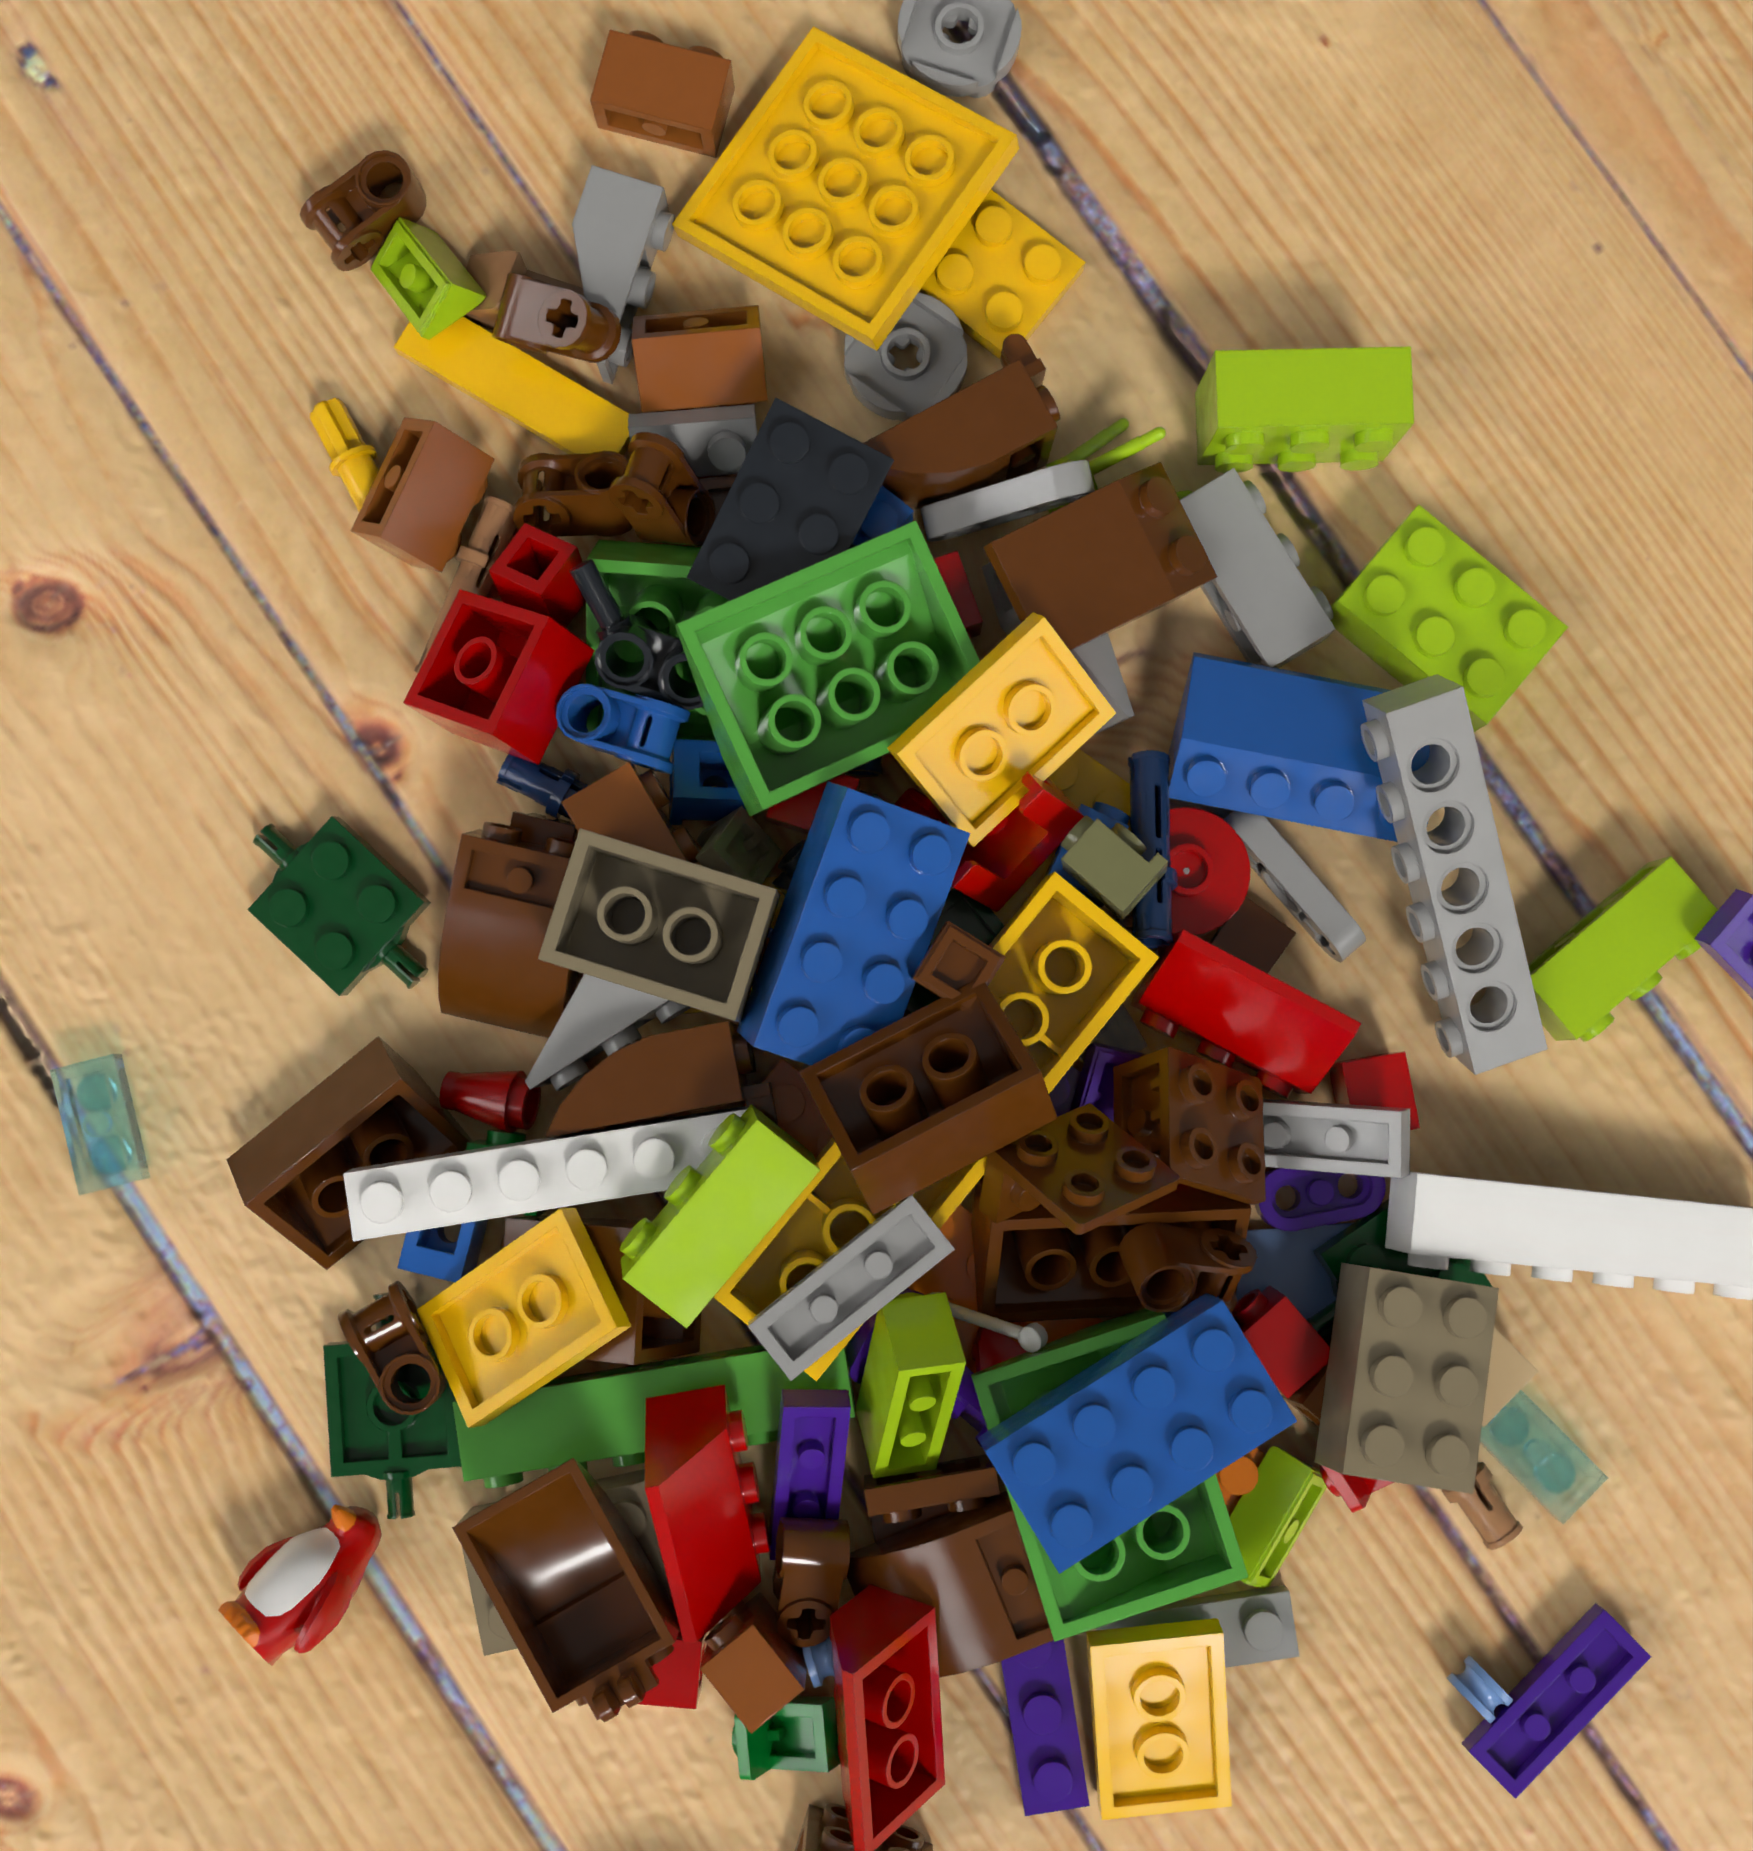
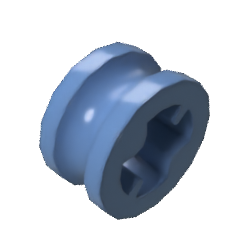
M830 1636L824 1642L815 1646L802 1647L808 1673L814 1688L822 1686L827 1676H834Z
M1469 1655L1464 1660L1466 1666L1464 1672L1458 1675L1451 1673L1446 1679L1491 1724L1496 1719L1494 1716L1496 1706L1499 1704L1508 1706L1513 1699Z

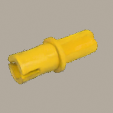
M332 398L327 401H321L314 406L310 413V420L332 460L329 465L330 472L333 476L341 477L357 510L360 512L379 472L374 461L377 457V452L373 445L365 444L342 400Z

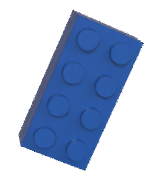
M827 781L748 997L741 1022H739L736 1031L753 1047L801 1063L813 1065L902 1019L916 983L911 977L927 953L970 833Z
M1205 1293L978 1437V1440L1060 1574L1296 1423L1297 1420L1224 1301Z

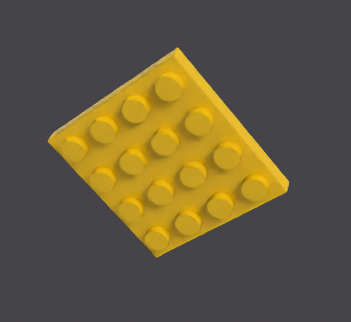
M813 26L676 217L672 226L681 239L878 351L1020 149L1017 134Z

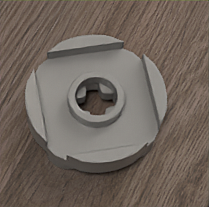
M903 0L898 17L897 36L904 71L909 77L942 95L953 97L970 96L973 98L987 96L994 90L996 83L1007 75L1016 60L1022 29L1018 8L1016 11L1011 0ZM962 20L969 23L968 33L974 36V38L963 43H954L950 41V36L943 33L942 30L944 27L954 28L957 25V21Z
M918 292L878 351L846 334L844 371L845 378L851 386L853 394L866 408L875 414L903 422L959 392L967 370V344L963 337L964 331L959 319L941 301ZM910 343L916 345L919 348L916 359L921 364L914 369L907 367L904 370H900L894 367L895 358L889 353L894 346L904 350Z

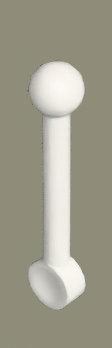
M949 1302L954 1318L1018 1339L1020 1346L1028 1352H1036L1047 1344V1332L1038 1323H1030L1022 1327Z

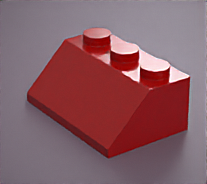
M1184 929L1173 934L1174 943H1170L1167 947L1159 948L1158 960L1146 973L1130 1004L1144 1012L1139 1022L1171 1039H1174L1179 1030L1198 1040L1200 1044L1196 1052L1215 1063L1231 1068L1234 1061H1237L1257 1072L1255 1077L1261 1080L1262 1088L1282 1098L1288 1099L1292 1091L1298 1094H1312L1354 1038L1361 1023Z
M725 1384L646 1398L645 1492L684 1644L698 1642L761 1583L760 1554L771 1552L765 1512L753 1513L751 1504L760 1502L754 1461L742 1463L740 1454L741 1451L748 1450V1436L744 1413L742 1409L731 1411Z
M870 1584L830 1615V1640L832 1642L835 1682L834 1698L836 1701L839 1738L838 1755L841 1765L842 1793L854 1851H874L945 1785L935 1607Z

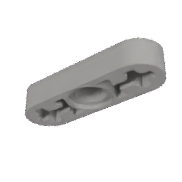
M1079 460L1051 466L939 501L921 508L920 511L927 541H941L1072 503L1094 492L1095 488L1089 461Z
M1233 811L1223 819L1236 831L1243 841L1249 856L1250 867L1330 957L1338 962H1342L1366 941L1362 929L1265 816Z

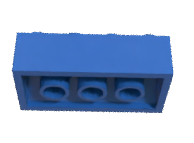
M1193 652L1168 753L1170 757L1169 798L1397 842L1393 823H1389L1383 816L1376 796V787L1383 784L1378 762H1374L1369 757L1361 736V724L1367 722L1362 700L1390 690ZM1429 745L1422 747L1414 755L1411 764L1412 772L1420 769L1427 762L1430 755Z

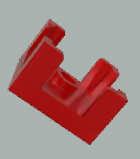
M1029 771L1026 772L1021 782L1029 791L1019 801V805L975 847L968 843L966 844L952 882L953 888L998 912L1059 846L1072 828L1085 817L1049 777L1043 782ZM914 788L907 789L894 804L950 825L928 797Z

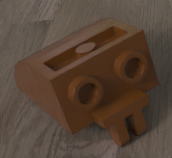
M1011 334L1004 339L1000 356L1002 369L864 442L865 445L894 459V463L883 486L911 509H921L939 501L1029 474L1047 464L1058 428L1056 422L1060 420V413L1051 393L1042 385L1046 367L1040 358H1036L1027 340L1022 335Z
M515 811L512 814L510 826L494 822H484L483 830L477 829L461 835L440 947L438 998L441 1013L546 1038L550 1037L575 991L579 973L538 959L576 842L574 840L577 828L570 821L562 819L551 820L547 819L545 815L537 813L525 814Z
M725 1021L650 1035L613 1052L585 1074L560 1104L545 1137L746 1100L747 1108L752 1104L777 1125L778 1119L772 1083L765 1082L747 1085L746 1074L756 1072L753 1046L738 1034L736 1024Z
M570 1459L452 1527L552 1713L576 1700L578 1706L588 1703L596 1720L601 1719L603 1722H607L619 1714L621 1706L626 1704L628 1708H631L643 1701L645 1693L659 1684V1679L652 1666L666 1658L674 1650L672 1644L675 1643L680 1630L675 1607L624 1518L605 1491L576 1459Z
M1007 1490L998 1495L988 1497L987 1505L981 1508L948 1513L850 1552L847 1579L854 1596L871 1584L935 1607L939 1677L960 1674L998 1663L1053 1641Z

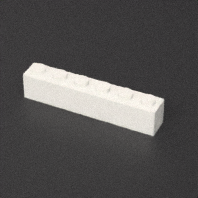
M742 1106L353 1168L343 1173L353 1241L665 1191L685 1167L690 1165L696 1170L713 1149L708 1143L719 1125L732 1113L741 1117L748 1108Z
M1411 1171L1410 1175L1403 1178H1391L1385 1248L1408 1253L1407 1265L1448 1270L1449 1258L1470 1260V1271L1501 1276L1511 1275V1264L1532 1266L1531 1277L1562 1282H1572L1573 1270L1593 1272L1592 1283L1623 1288H1634V1276L1654 1278L1653 1289L1685 1294H1694L1695 1282L1714 1284L1713 1295L1753 1300V1207Z

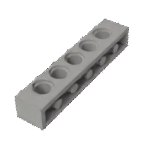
M1436 674L1362 700L1367 722L1361 724V736L1369 757L1374 762H1378L1383 784L1376 787V796L1383 816L1389 823H1393L1398 845L1391 848L1392 860L1400 879L1405 884L1408 883L1413 904L1406 907L1407 920L1413 935L1424 946L1427 963L1421 965V975L1430 997L1438 1002L1442 1020L1435 1022V1031L1442 1050L1447 1057H1456L1474 1075L1547 1050L1464 687ZM1429 745L1430 755L1423 767L1412 772L1411 764L1414 755L1419 749ZM1444 807L1445 812L1442 822L1438 827L1427 832L1426 827L1430 816L1436 810ZM1459 868V874L1455 883L1450 888L1441 891L1443 880L1447 874ZM1473 928L1470 940L1464 946L1456 949L1459 937L1465 931ZM1487 987L1483 998L1470 1006L1473 996L1480 989Z

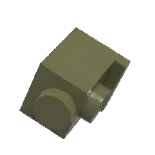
M1086 815L1072 828L1061 843V846L1068 851L1061 858L1063 870L1122 921L1167 871L1168 861L1159 853L1150 862L1141 856L1147 850L1146 846L1120 823H1116L1109 829L1098 818L1093 821Z

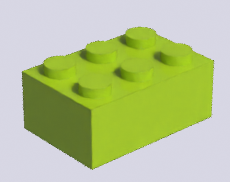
M1411 346L1215 350L1195 392L1197 464L1215 465V470L1221 473H1226L1235 468L1237 473L1245 472L1252 469L1253 464H1278V469L1285 472L1306 471L1314 468L1316 463L1340 462V468L1349 471L1366 470L1376 467L1380 461H1383L1414 424Z
M1420 505L1403 520L1331 605L1333 619L1330 620L1339 633L1404 686L1436 674L1463 686L1474 732L1492 720L1568 628L1567 625Z

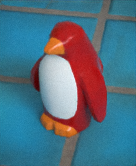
M335 1504L331 1508V1519L327 1524L266 1546L249 1561L240 1575L237 1584L239 1591L242 1592L235 1601L223 1603L218 1611L271 1666L274 1665L283 1653L295 1646L294 1650L301 1654L311 1651L339 1624L349 1607L350 1601L358 1590L368 1562L377 1549L382 1536L377 1517L373 1512L362 1507H344Z

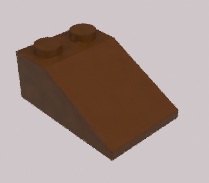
M1161 462L1118 479L983 547L1020 622L1022 623L1032 612L1044 616L1070 651L1147 615L1218 577Z

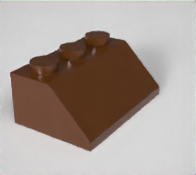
M973 981L957 990L962 993L953 999L949 997L940 998L799 1071L872 1215L1058 1119L1040 1069L985 982L972 988L975 983ZM977 996L979 1002L971 1015L960 1009L962 1007L960 1004Z
M378 1036L226 1160L244 1206L324 1269L328 1270L363 1241H353L343 1173L353 1168L465 1151L467 1142L473 1140L447 1109L441 1107L439 1098L418 1072Z

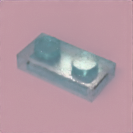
M110 1054L50 1070L78 1194H91L151 1178L122 1054Z
M1522 1390L1481 1429L1480 1444L1562 1524L1608 1479L1585 1453Z

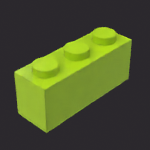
M1672 856L1645 864L1528 964L1542 1025L1556 1041L1577 1040L1580 1037L1583 1042H1586L1596 1037L1614 1021L1615 1018L1610 1013L1613 1008L1626 997L1631 1001L1642 997L1662 980L1663 977L1658 970L1674 956L1678 960H1682L1702 947L1694 938L1718 909Z
M752 1104L741 1117L732 1113L719 1125L708 1143L713 1149L696 1170L688 1165L676 1176L664 1195V1198L669 1201L652 1222L647 1218L640 1220L626 1236L620 1247V1251L624 1253V1256L621 1258L622 1279L685 1328H688L820 1171L812 1152Z
M913 1292L900 1294L877 1312L856 1406V1414L873 1478L934 1470L937 1468L966 1365V1359L946 1292L927 1295Z

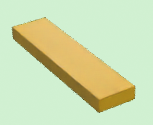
M461 317L430 340L421 337L409 321L394 345L398 355L567 454L613 451L624 455L630 443L628 430L629 413L515 346L493 338L491 332L465 317Z

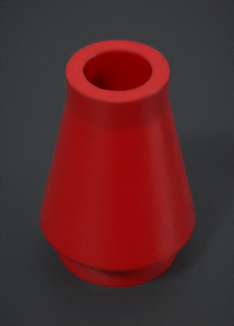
M522 1070L474 1073L449 1071L442 1081L439 1099L443 1109L457 1111L510 1133L515 1132L517 1129L529 1130L533 1126L540 1106L541 1087L529 1089L525 1082L527 1075Z

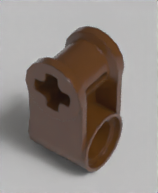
M388 150L375 151L367 155L359 164L331 185L323 187L308 198L301 208L300 218L307 228L317 230L332 250L331 260L337 269L350 271L365 264L376 255L399 217L417 223L423 216L426 208V194L407 162L399 154ZM393 182H403L401 190L395 196L385 199L380 198L382 190L387 185ZM339 223L345 226V232L339 230L337 226Z
M508 273L492 337L504 343L537 353L547 354L550 352L589 363H599L608 359L616 350L620 342L621 326L619 318L613 310L599 303L587 301L584 296L573 290L557 287L528 276Z
M636 433L632 436L628 446L631 457L622 477L614 479L609 487L608 495L610 500L622 511L633 526L637 537L643 542L702 546L716 519V508L711 494L704 489L685 460L683 451L677 444L656 433Z
M613 451L559 455L538 453L523 459L518 467L517 482L522 489V497L514 505L513 516L517 528L520 530L523 524L526 523L555 537L591 535L613 537L630 531L633 526L622 511L610 500L608 495L612 481L617 477H622L628 460L625 456ZM541 471L545 472L543 486L542 482L538 479ZM545 506L547 512L550 513L549 520L544 521Z
M1158 1222L1144 1223L1136 1226L1124 1236L1119 1247L1120 1258L1140 1303L1147 1310L1154 1312H1177L1203 1294L1208 1293L1215 1297L1220 1296L1219 1299L1224 1301L1232 1314L1237 1303L1235 1290L1242 1274L1252 1271L1258 1258L1256 1250L1251 1243L1232 1231L1221 1228L1197 1229L1169 1226Z
M396 1281L389 1285L388 1294L355 1313L346 1309L338 1314V1320L347 1342L358 1359L366 1367L382 1400L391 1410L399 1414L414 1415L425 1411L442 1397L448 1381L419 1317L415 1302L402 1283ZM390 1315L394 1316V1320L374 1332L371 1330L374 1324ZM405 1364H417L428 1372L431 1384L426 1397L420 1399L411 1398L400 1389L398 1377L400 1370Z
M780 1517L772 1582L773 1593L778 1599L776 1613L777 1632L782 1640L790 1645L798 1647L815 1646L824 1642L830 1636V1615L838 1610L842 1583L847 1577L849 1567L850 1528L847 1520Z

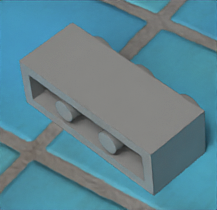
M1235 468L1180 500L1218 576L1202 585L1201 589L1248 663L1280 668L1323 642L1335 630L1334 625L1330 621L1333 619V610L1329 601L1316 586L1310 588L1297 568L1300 565V560L1295 547L1283 533L1276 535L1264 516L1266 513L1264 499L1251 481L1246 480L1243 482Z

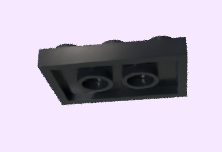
M775 397L687 578L731 601L850 549L894 463V459Z

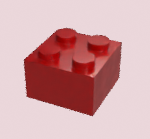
M459 589L403 703L452 734L539 765L558 727L556 719L557 704L561 696L569 688L578 685L595 650L549 616Z

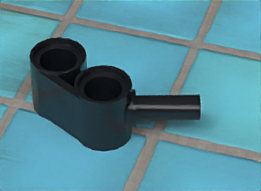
M593 559L585 560L570 569L571 576L600 626L596 630V634L601 642L595 651V665L598 674L603 680L615 688H622L686 710L702 707L703 703L696 683L682 679L676 672L675 665L679 662L687 661L680 638L659 631L650 620L643 616L630 613L622 614ZM620 640H628L637 644L643 652L644 659L638 662H627L621 659L615 652L613 643Z

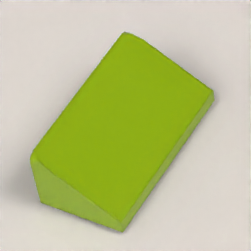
M401 217L396 220L370 269L420 336L428 340L476 308L486 298V293L435 231Z
M1275 1446L1268 1450L1258 1467L1259 1476L1255 1488L1241 1496L1230 1515L1232 1527L1248 1573V1578L1241 1581L1263 1589L1270 1587L1327 1488L1320 1470Z

